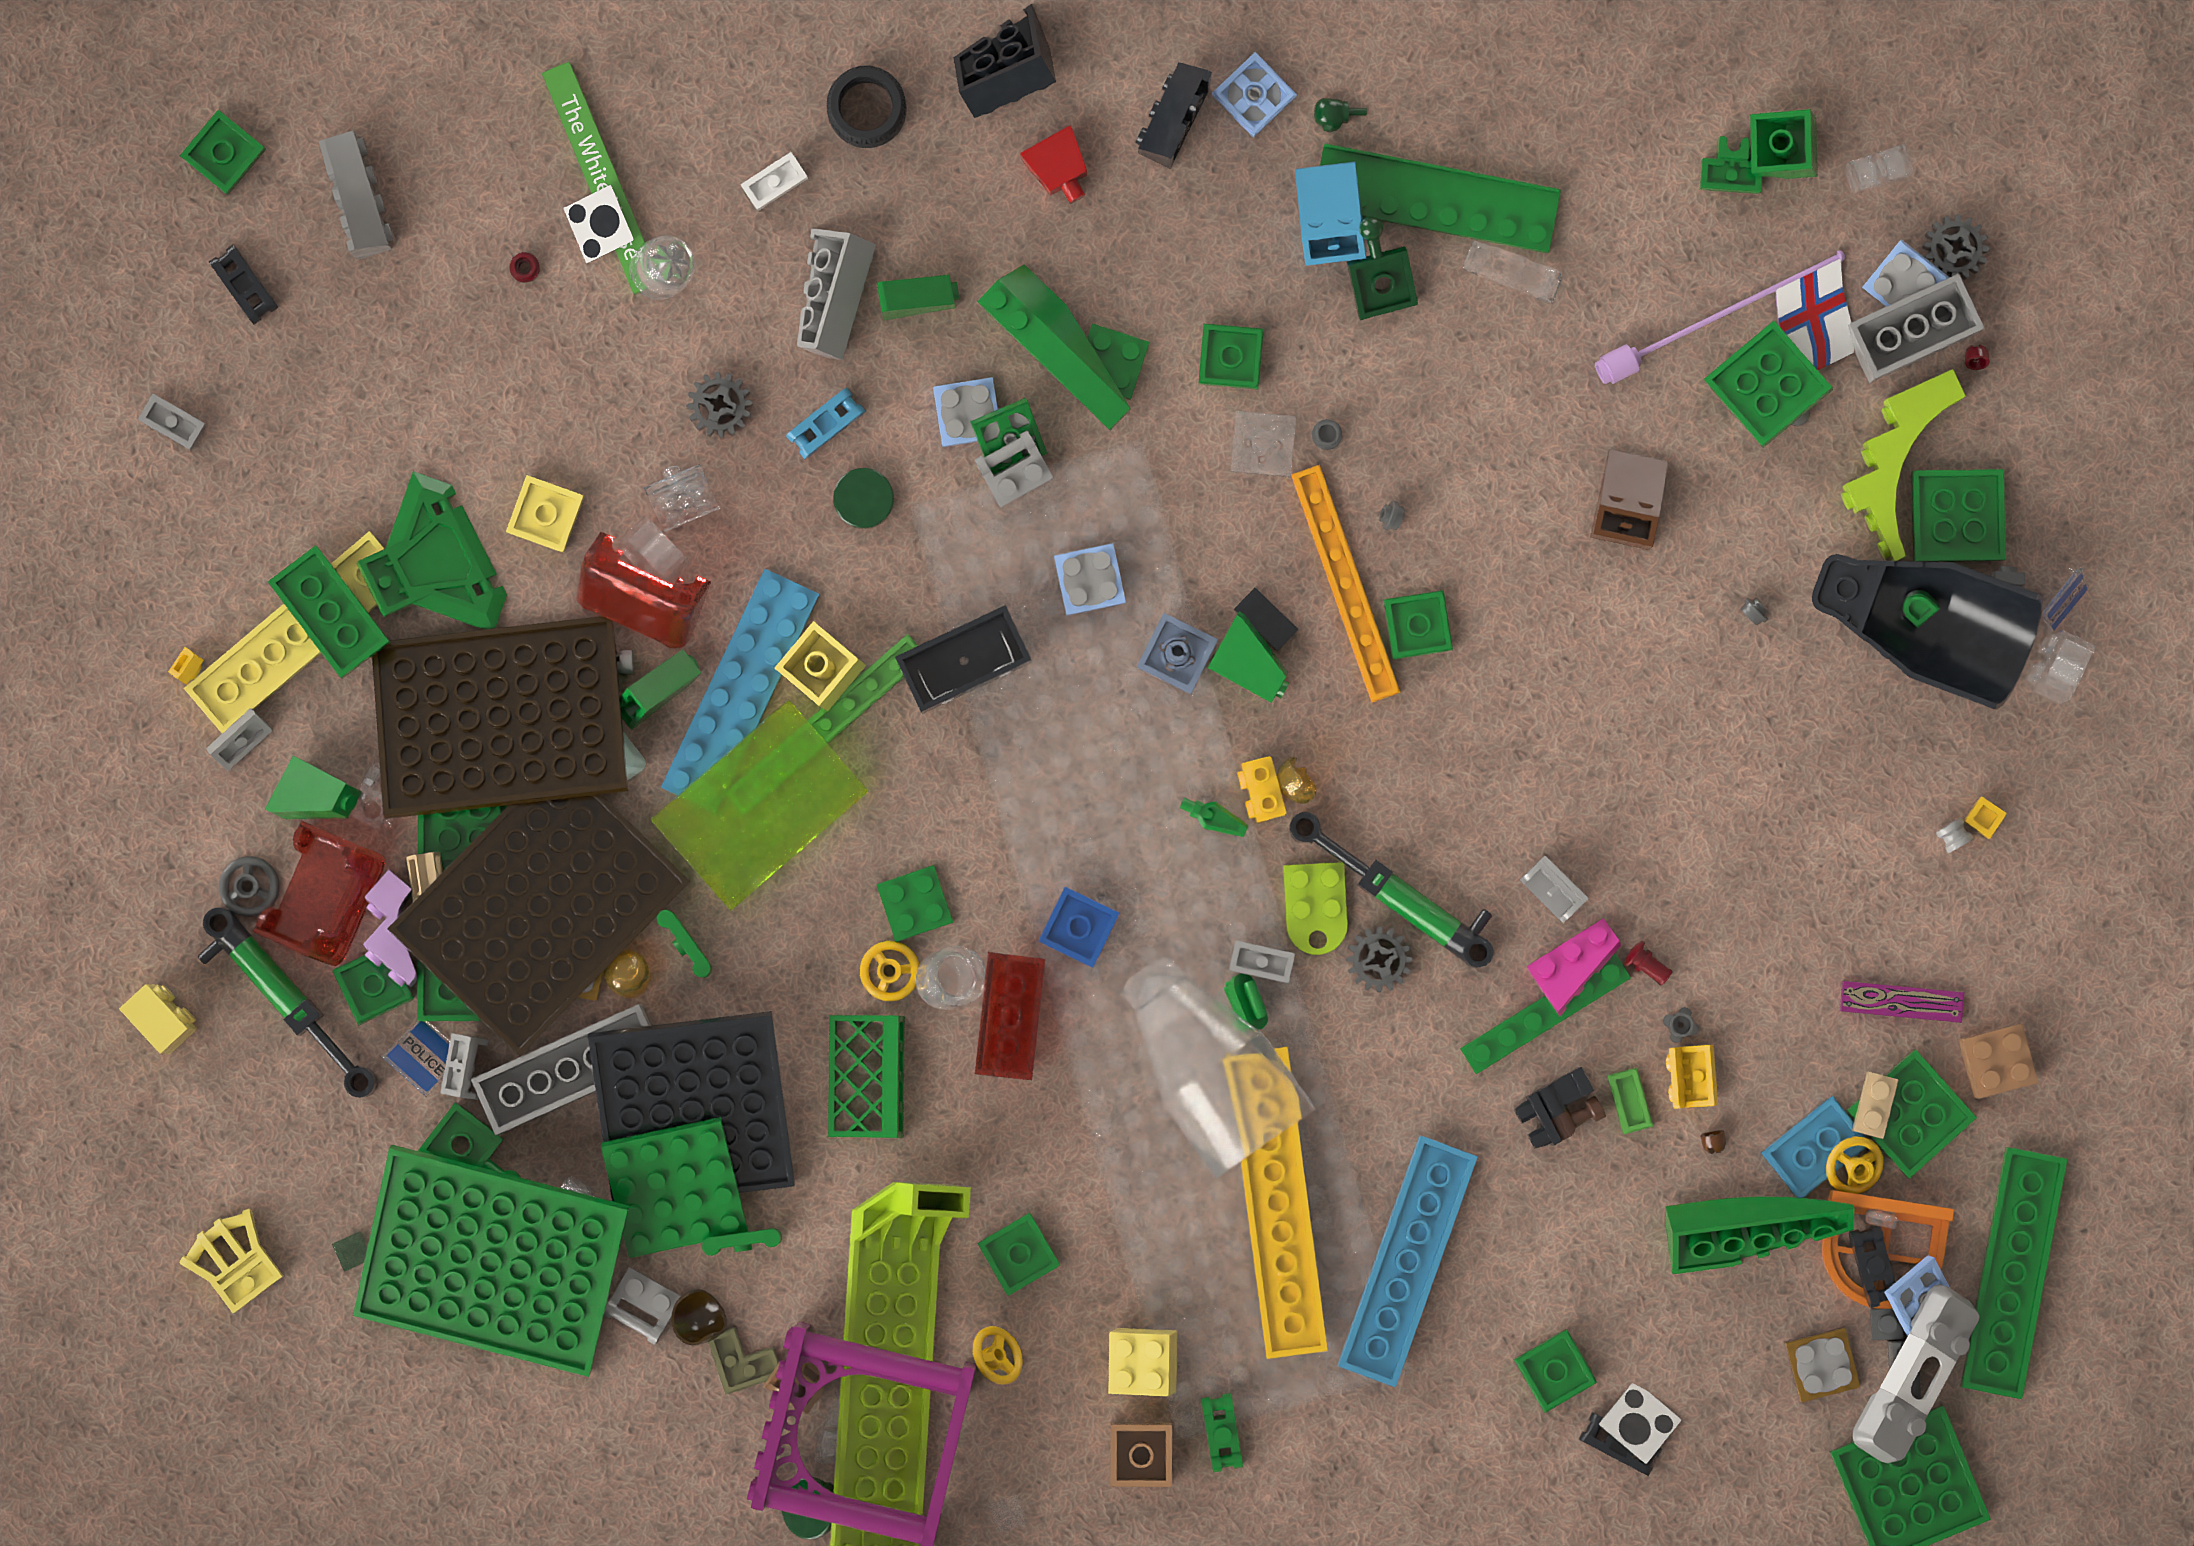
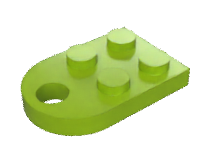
M1344 863L1283 865L1286 927L1290 940L1299 950L1307 954L1323 955L1333 951L1342 943L1347 932ZM1321 931L1326 935L1327 942L1323 948L1316 949L1310 945L1309 936L1312 932Z

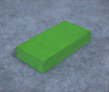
M1637 1067L1607 1075L1623 1134L1653 1127Z

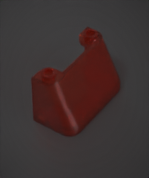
M600 532L586 552L581 565L576 593L577 602L584 609L595 612L663 643L669 648L684 647L693 634L711 581L697 576L693 583L683 584L684 579L678 577L674 585L620 561L623 551L617 549L615 552L613 550L614 537Z
M301 820L298 829H296L293 835V846L296 851L302 853L279 909L269 907L262 911L257 918L253 933L308 958L331 966H337L344 961L367 910L366 907L369 905L365 896L380 880L385 867V859L378 852Z

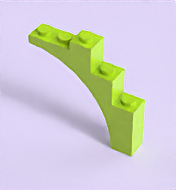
M1953 369L1887 398L1883 402L1885 406L1882 408L1884 419L1888 425L1893 424L1895 429L1866 441L1863 444L1864 450L1861 451L1868 467L1873 466L1875 471L1842 486L1844 492L1841 493V497L1848 510L1852 508L1856 514L1866 509L1868 513L1864 516L1866 524L1871 532H1877L1881 541L1877 543V547L1884 560L1889 558V561H1899L1906 557L1898 534L1895 506L1896 490L1901 468L1913 442L1925 426L1939 413L1966 397Z

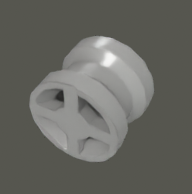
M1962 817L1935 832L1938 838L1943 839L1946 843L1945 849L1948 853L1974 839L1973 835L1965 830V822Z

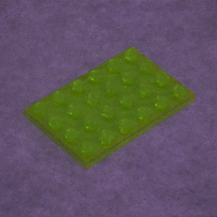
M788 699L650 820L731 911L869 791Z

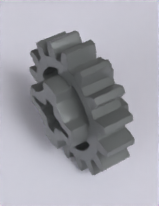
M1957 214L1951 222L1947 215L1942 219L1943 225L1937 221L1932 225L1935 232H1926L1925 237L1930 242L1922 245L1923 249L1929 250V253L1924 258L1928 261L1932 260L1933 265L1943 273L1950 274V277L1960 274L1962 279L1966 280L1969 277L1968 270L1974 274L1979 271L1976 263L1982 265L1986 263L1987 259L1981 256V254L1987 253L1990 247L1982 245L1988 236L1979 235L1978 232L1982 226L1980 224L1972 227L1971 217L1965 222H1961V215ZM1948 229H1958L1956 234L1953 235L1942 234V232ZM1969 235L1974 241L1975 248L1970 244ZM1955 241L1960 243L1959 249L1962 250L1957 254L1952 252L1953 247L1951 246ZM1936 247L1941 249L1944 257L1943 260L1939 258ZM1959 260L1970 262L1962 267H1953L1956 261Z
M719 372L715 373V379L712 380L707 374L704 375L705 383L702 385L695 382L694 385L697 388V392L688 393V396L694 402L686 404V408L695 412L689 416L690 420H699L696 427L697 430L701 431L706 427L707 436L709 437L713 435L714 431H718L720 439L724 438V433L729 430L732 436L736 435L734 427L738 425L744 429L743 417L751 418V413L746 411V407L753 406V402L745 400V397L750 394L749 390H740L743 384L742 380L739 379L733 383L732 374L730 373L727 374L725 379L721 378ZM719 386L717 391L711 394L705 393L711 387ZM731 390H734L738 395L740 406L731 402L729 398ZM720 398H723L724 403L729 408H720L719 412H716L714 405L710 402H718ZM700 405L708 408L710 412L708 421L701 415ZM728 416L735 417L732 421L719 425L722 419Z
M1381 926L1377 927L1376 934H1372L1369 928L1365 929L1366 937L1363 939L1361 936L1356 935L1355 939L1358 945H1349L1348 947L1350 951L1354 952L1353 956L1346 958L1347 962H1352L1354 965L1348 972H1356L1358 977L1354 982L1358 984L1364 980L1366 982L1365 990L1367 991L1372 985H1376L1377 993L1382 991V985H1386L1391 991L1393 990V981L1400 984L1404 982L1400 976L1401 973H1410V970L1405 967V963L1413 960V958L1405 956V952L1410 949V946L1402 947L1400 943L1404 937L1401 935L1396 939L1393 938V929H1389L1386 934H1383ZM1377 939L1387 940L1395 947L1389 950L1381 947ZM1367 944L1369 949L1367 957L1359 962L1360 951ZM1375 951H1378L1380 955L1393 954L1383 962V968H1380L1378 964L1366 966V963L1375 958ZM1399 957V966L1392 975L1390 971L1393 959ZM1370 969L1378 972L1381 980L1369 978L1364 974V971Z

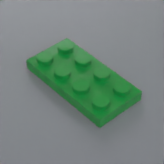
M317 545L268 581L269 585L341 679L390 643L389 639Z

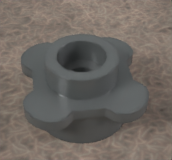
M1686 1007L1681 1008L1674 1015H1666L1663 1019V1024L1670 1030V1039L1675 1043L1681 1042L1688 1035H1696L1699 1030L1698 1025L1694 1024L1691 1017V1010ZM1679 1022L1684 1024L1682 1028L1678 1027Z

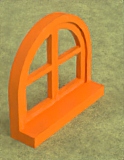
M1829 1190L1828 1201L1853 1204L1855 1214L1881 1218L1880 1226L1887 1254L1893 1220L1932 1225L1928 1255L1934 1257L1940 1269L1942 1268L1949 1222L1953 1221L1954 1209ZM1839 1235L1822 1239L1823 1262L1832 1282L1848 1298L1869 1307L1864 1289L1848 1277L1840 1263L1838 1252L1854 1254L1852 1248L1838 1246ZM1888 1254L1889 1260L1918 1264L1923 1260ZM1883 1280L1873 1282L1876 1291L1883 1289ZM1888 1300L1880 1302V1306L1874 1308L1891 1309L1892 1306Z

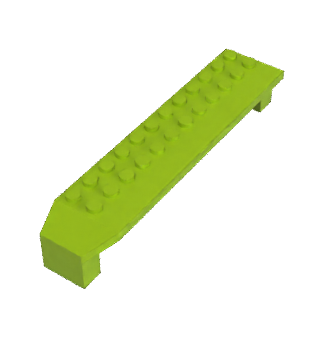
M892 1182L852 1209L844 1325L845 1341L933 1361L940 1244L952 1218H969L971 1187ZM843 1365V1366H844V1370L851 1368V1367H849V1366ZM857 1374L841 1377L834 1478L835 1494L923 1515L931 1390L870 1375ZM831 1524L830 1546L921 1545L839 1524Z

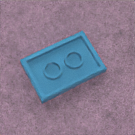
M1831 1096L1762 1151L1761 1154L1796 1198H1804L1828 1179L1826 1163L1833 1148L1847 1138L1865 1137V1135L1852 1131L1854 1122L1836 1099ZM1852 1146L1843 1152L1853 1157L1866 1147ZM1838 1160L1836 1161L1835 1172L1844 1166Z

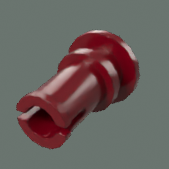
M1638 942L1627 954L1624 965L1634 964L1636 971H1643L1656 981L1658 985L1662 986L1671 976L1672 970L1652 956L1653 952L1643 949L1645 942Z

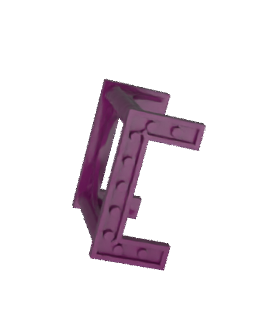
M799 1321L794 1327L789 1328L786 1333L783 1348L789 1350L786 1361L780 1360L776 1378L781 1379L779 1392L774 1390L772 1392L769 1409L774 1410L771 1422H765L761 1439H765L767 1442L764 1452L758 1451L754 1469L760 1471L758 1477L755 1476V1479L751 1481L747 1499L752 1500L751 1508L763 1511L765 1507L918 1543L921 1544L920 1546H934L977 1365L965 1361L963 1368H958L820 1335L810 1331L811 1324ZM822 1360L828 1361V1366L836 1365L835 1372L832 1374L826 1373V1367ZM804 1363H813L818 1368L820 1379L817 1383H810L803 1377L801 1369ZM843 1365L849 1366V1367H851V1368L844 1370V1366H843ZM858 1374L875 1376L956 1396L928 1516L837 1495L821 1486L810 1475L802 1461L798 1448V1425L801 1414L809 1399L821 1387L840 1377ZM796 1378L806 1388L805 1395L801 1398L795 1395V1392L799 1391L798 1385L795 1382ZM790 1402L795 1410H788ZM794 1416L796 1419L795 1424H788L787 1418ZM784 1429L790 1431L789 1433L782 1436ZM789 1444L791 1446V1454L776 1460L777 1456L784 1452L785 1448L781 1446ZM787 1462L795 1463L798 1470L792 1479L783 1481L777 1477V1470L782 1464ZM801 1478L808 1482V1489H804L800 1485L799 1489L792 1488ZM814 1490H817L821 1495L813 1493Z

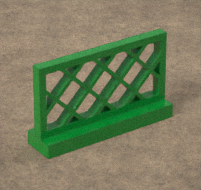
M829 1015L828 1137L904 1138L905 1016ZM837 1021H848L857 1030L846 1042L837 1035ZM854 1021H862L865 1023L861 1027H859ZM871 1022H883V1035L874 1042L863 1030ZM859 1034L871 1045L860 1058L848 1046ZM837 1041L841 1044V1047L838 1050ZM882 1041H883V1051L878 1047V1045H879ZM844 1049L856 1060L845 1073L836 1065V1057ZM874 1049L882 1056V1066L875 1073L863 1062ZM859 1064L871 1076L860 1088L848 1077ZM836 1071L841 1075V1077L837 1081ZM881 1072H882V1081H881L880 1078L878 1077V1075H879ZM843 1080L856 1091L845 1103L836 1096V1087ZM873 1080L882 1087V1096L875 1103L863 1093ZM859 1095L870 1106L860 1118L848 1108ZM836 1102L841 1106L837 1111ZM881 1103H882V1111L878 1108V1106H879ZM845 1110L855 1123L847 1131H836V1117ZM873 1111L882 1118V1131H870L863 1123ZM858 1126H860L864 1131H854V1130H855Z

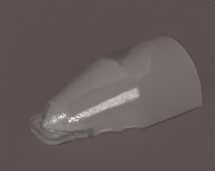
M1168 957L1159 958L1126 982L1124 994L1136 1012L1163 1105L1215 1180L1274 1137L1316 1110L1266 1036L1188 978L1175 960Z

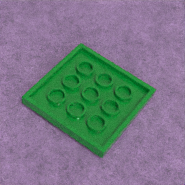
M721 1117L601 1143V1150L614 1201L630 1206L623 1233L629 1258L703 1243L705 1239L710 1237L748 1232V1225Z
M1943 1405L1930 1410L1925 1419V1432L1920 1436H1916L1909 1451L1902 1460L1892 1463L1879 1461L1859 1448L1854 1441L1829 1451L1868 1546H1929L1991 1520Z

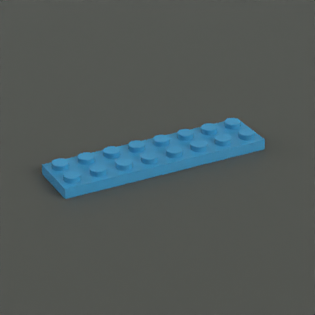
M764 569L661 788L717 813L725 792L729 788L782 676L775 667L800 638L820 594Z
M1419 1136L1337 1364L1338 1367L1392 1387L1397 1386L1478 1156L1427 1137Z

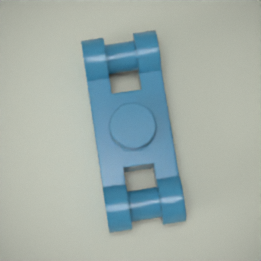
M848 388L840 391L786 435L791 443L795 442L799 447V453L804 460L866 412L861 404L857 405L852 399L853 394ZM840 405L848 412L843 417H840L835 411ZM809 429L817 436L811 442L804 435Z

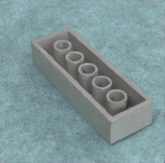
M642 1004L635 1005L471 1079L495 1135L503 1134L596 1092L588 1033L651 1026Z

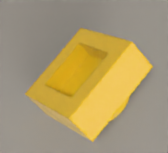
M184 647L168 672L179 681L188 685L190 680L198 676L204 660Z
M1981 796L1964 822L1990 839L2007 813Z

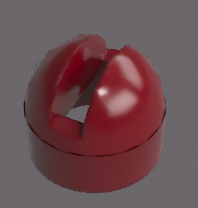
M1979 344V347L1970 345L1966 349L1965 365L1968 369L1981 370L1989 365V353L1986 347Z

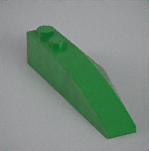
M1023 264L998 279L977 301L1000 326L1110 431L1131 410L1068 306L1027 266Z
M1739 1197L1666 1206V1233L1672 1274L1733 1267L1742 1264L1741 1258L1757 1255L1759 1259L1769 1256V1251L1786 1246L1787 1250L1799 1247V1244L1806 1239L1812 1238L1814 1241H1819L1854 1230L1853 1204L1819 1199Z

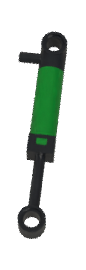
M1301 812L1293 817L1289 825V832L1295 841L1311 844L1315 842L1362 876V879L1357 886L1377 898L1460 958L1468 966L1481 968L1491 962L1494 951L1488 940L1479 935L1492 918L1490 912L1482 909L1471 926L1467 927L1403 881L1379 861L1375 860L1369 867L1321 832L1319 820L1314 814ZM1302 819L1310 821L1313 825V832L1308 836L1300 835L1296 830L1298 821ZM1480 944L1484 947L1486 954L1482 961H1474L1470 957L1469 950L1472 945Z
M225 908L209 910L204 916L203 928L215 940L198 955V959L203 964H207L221 950H224L283 1016V1020L297 1036H301L308 1031L346 1074L344 1076V1088L347 1093L357 1098L368 1097L373 1094L378 1085L376 1074L370 1068L354 1066L316 1023L324 1016L323 1013L310 999H307L239 922L235 914ZM222 914L226 917L228 924L225 930L218 932L213 922L216 916ZM360 1073L368 1078V1087L363 1091H359L354 1086V1079Z

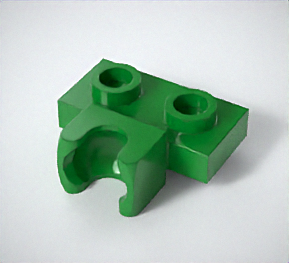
M1725 136L1718 138L1716 159L1702 158L1699 190L1750 194L1761 193L1762 176L1752 174L1751 161H1748L1749 138H1743L1739 145L1740 149L1737 151H1731L1728 148Z

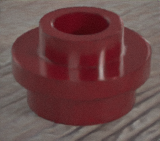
M522 252L512 258L509 269L515 280L528 283L538 276L540 264L534 255ZM524 262L529 263L531 267L527 273H522L519 270L520 265Z

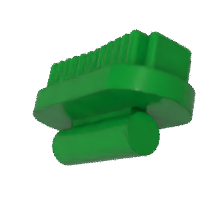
M1240 973L1233 976L1230 981L1225 982L1223 989L1226 990L1225 994H1227L1229 1003L1232 1004V1010L1235 1011L1234 1015L1236 1022H1238V1028L1240 1030L1243 1029V1032H1254L1263 1029L1268 1022V1013L1255 979L1248 974Z

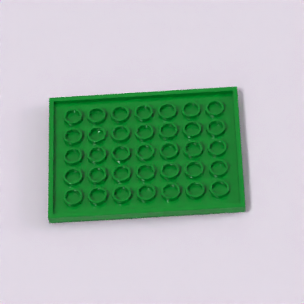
M391 1145L387 1155L353 1316L589 1377L592 1371L630 1206Z

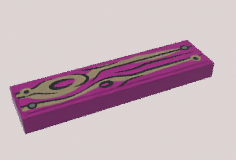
M1842 981L1839 1011L1962 1023L1965 992Z

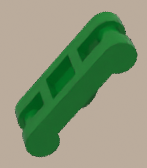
M660 911L657 915L658 924L663 928L670 929L676 938L672 943L683 957L688 954L694 963L692 966L693 973L700 978L708 977L712 972V965L686 928L672 911Z
M776 1228L710 1237L703 1241L702 1250L706 1255L713 1256L718 1254L721 1248L734 1247V1252L752 1250V1244L764 1243L768 1247H775L781 1243L782 1234Z
M1231 1393L1222 1394L1221 1398L1210 1399V1396L1201 1398L1213 1473L1221 1472L1222 1468L1231 1466L1234 1469L1243 1468ZM1224 1410L1225 1414L1213 1416V1411ZM1230 1447L1231 1454L1220 1456L1219 1449Z

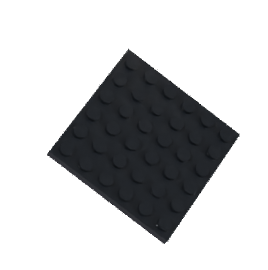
M772 1011L588 1033L603 1142L721 1117L740 1193L795 1186ZM610 1186L611 1199H612L613 1202H615V1201H614V1197H613V1193H612V1189H611V1186Z

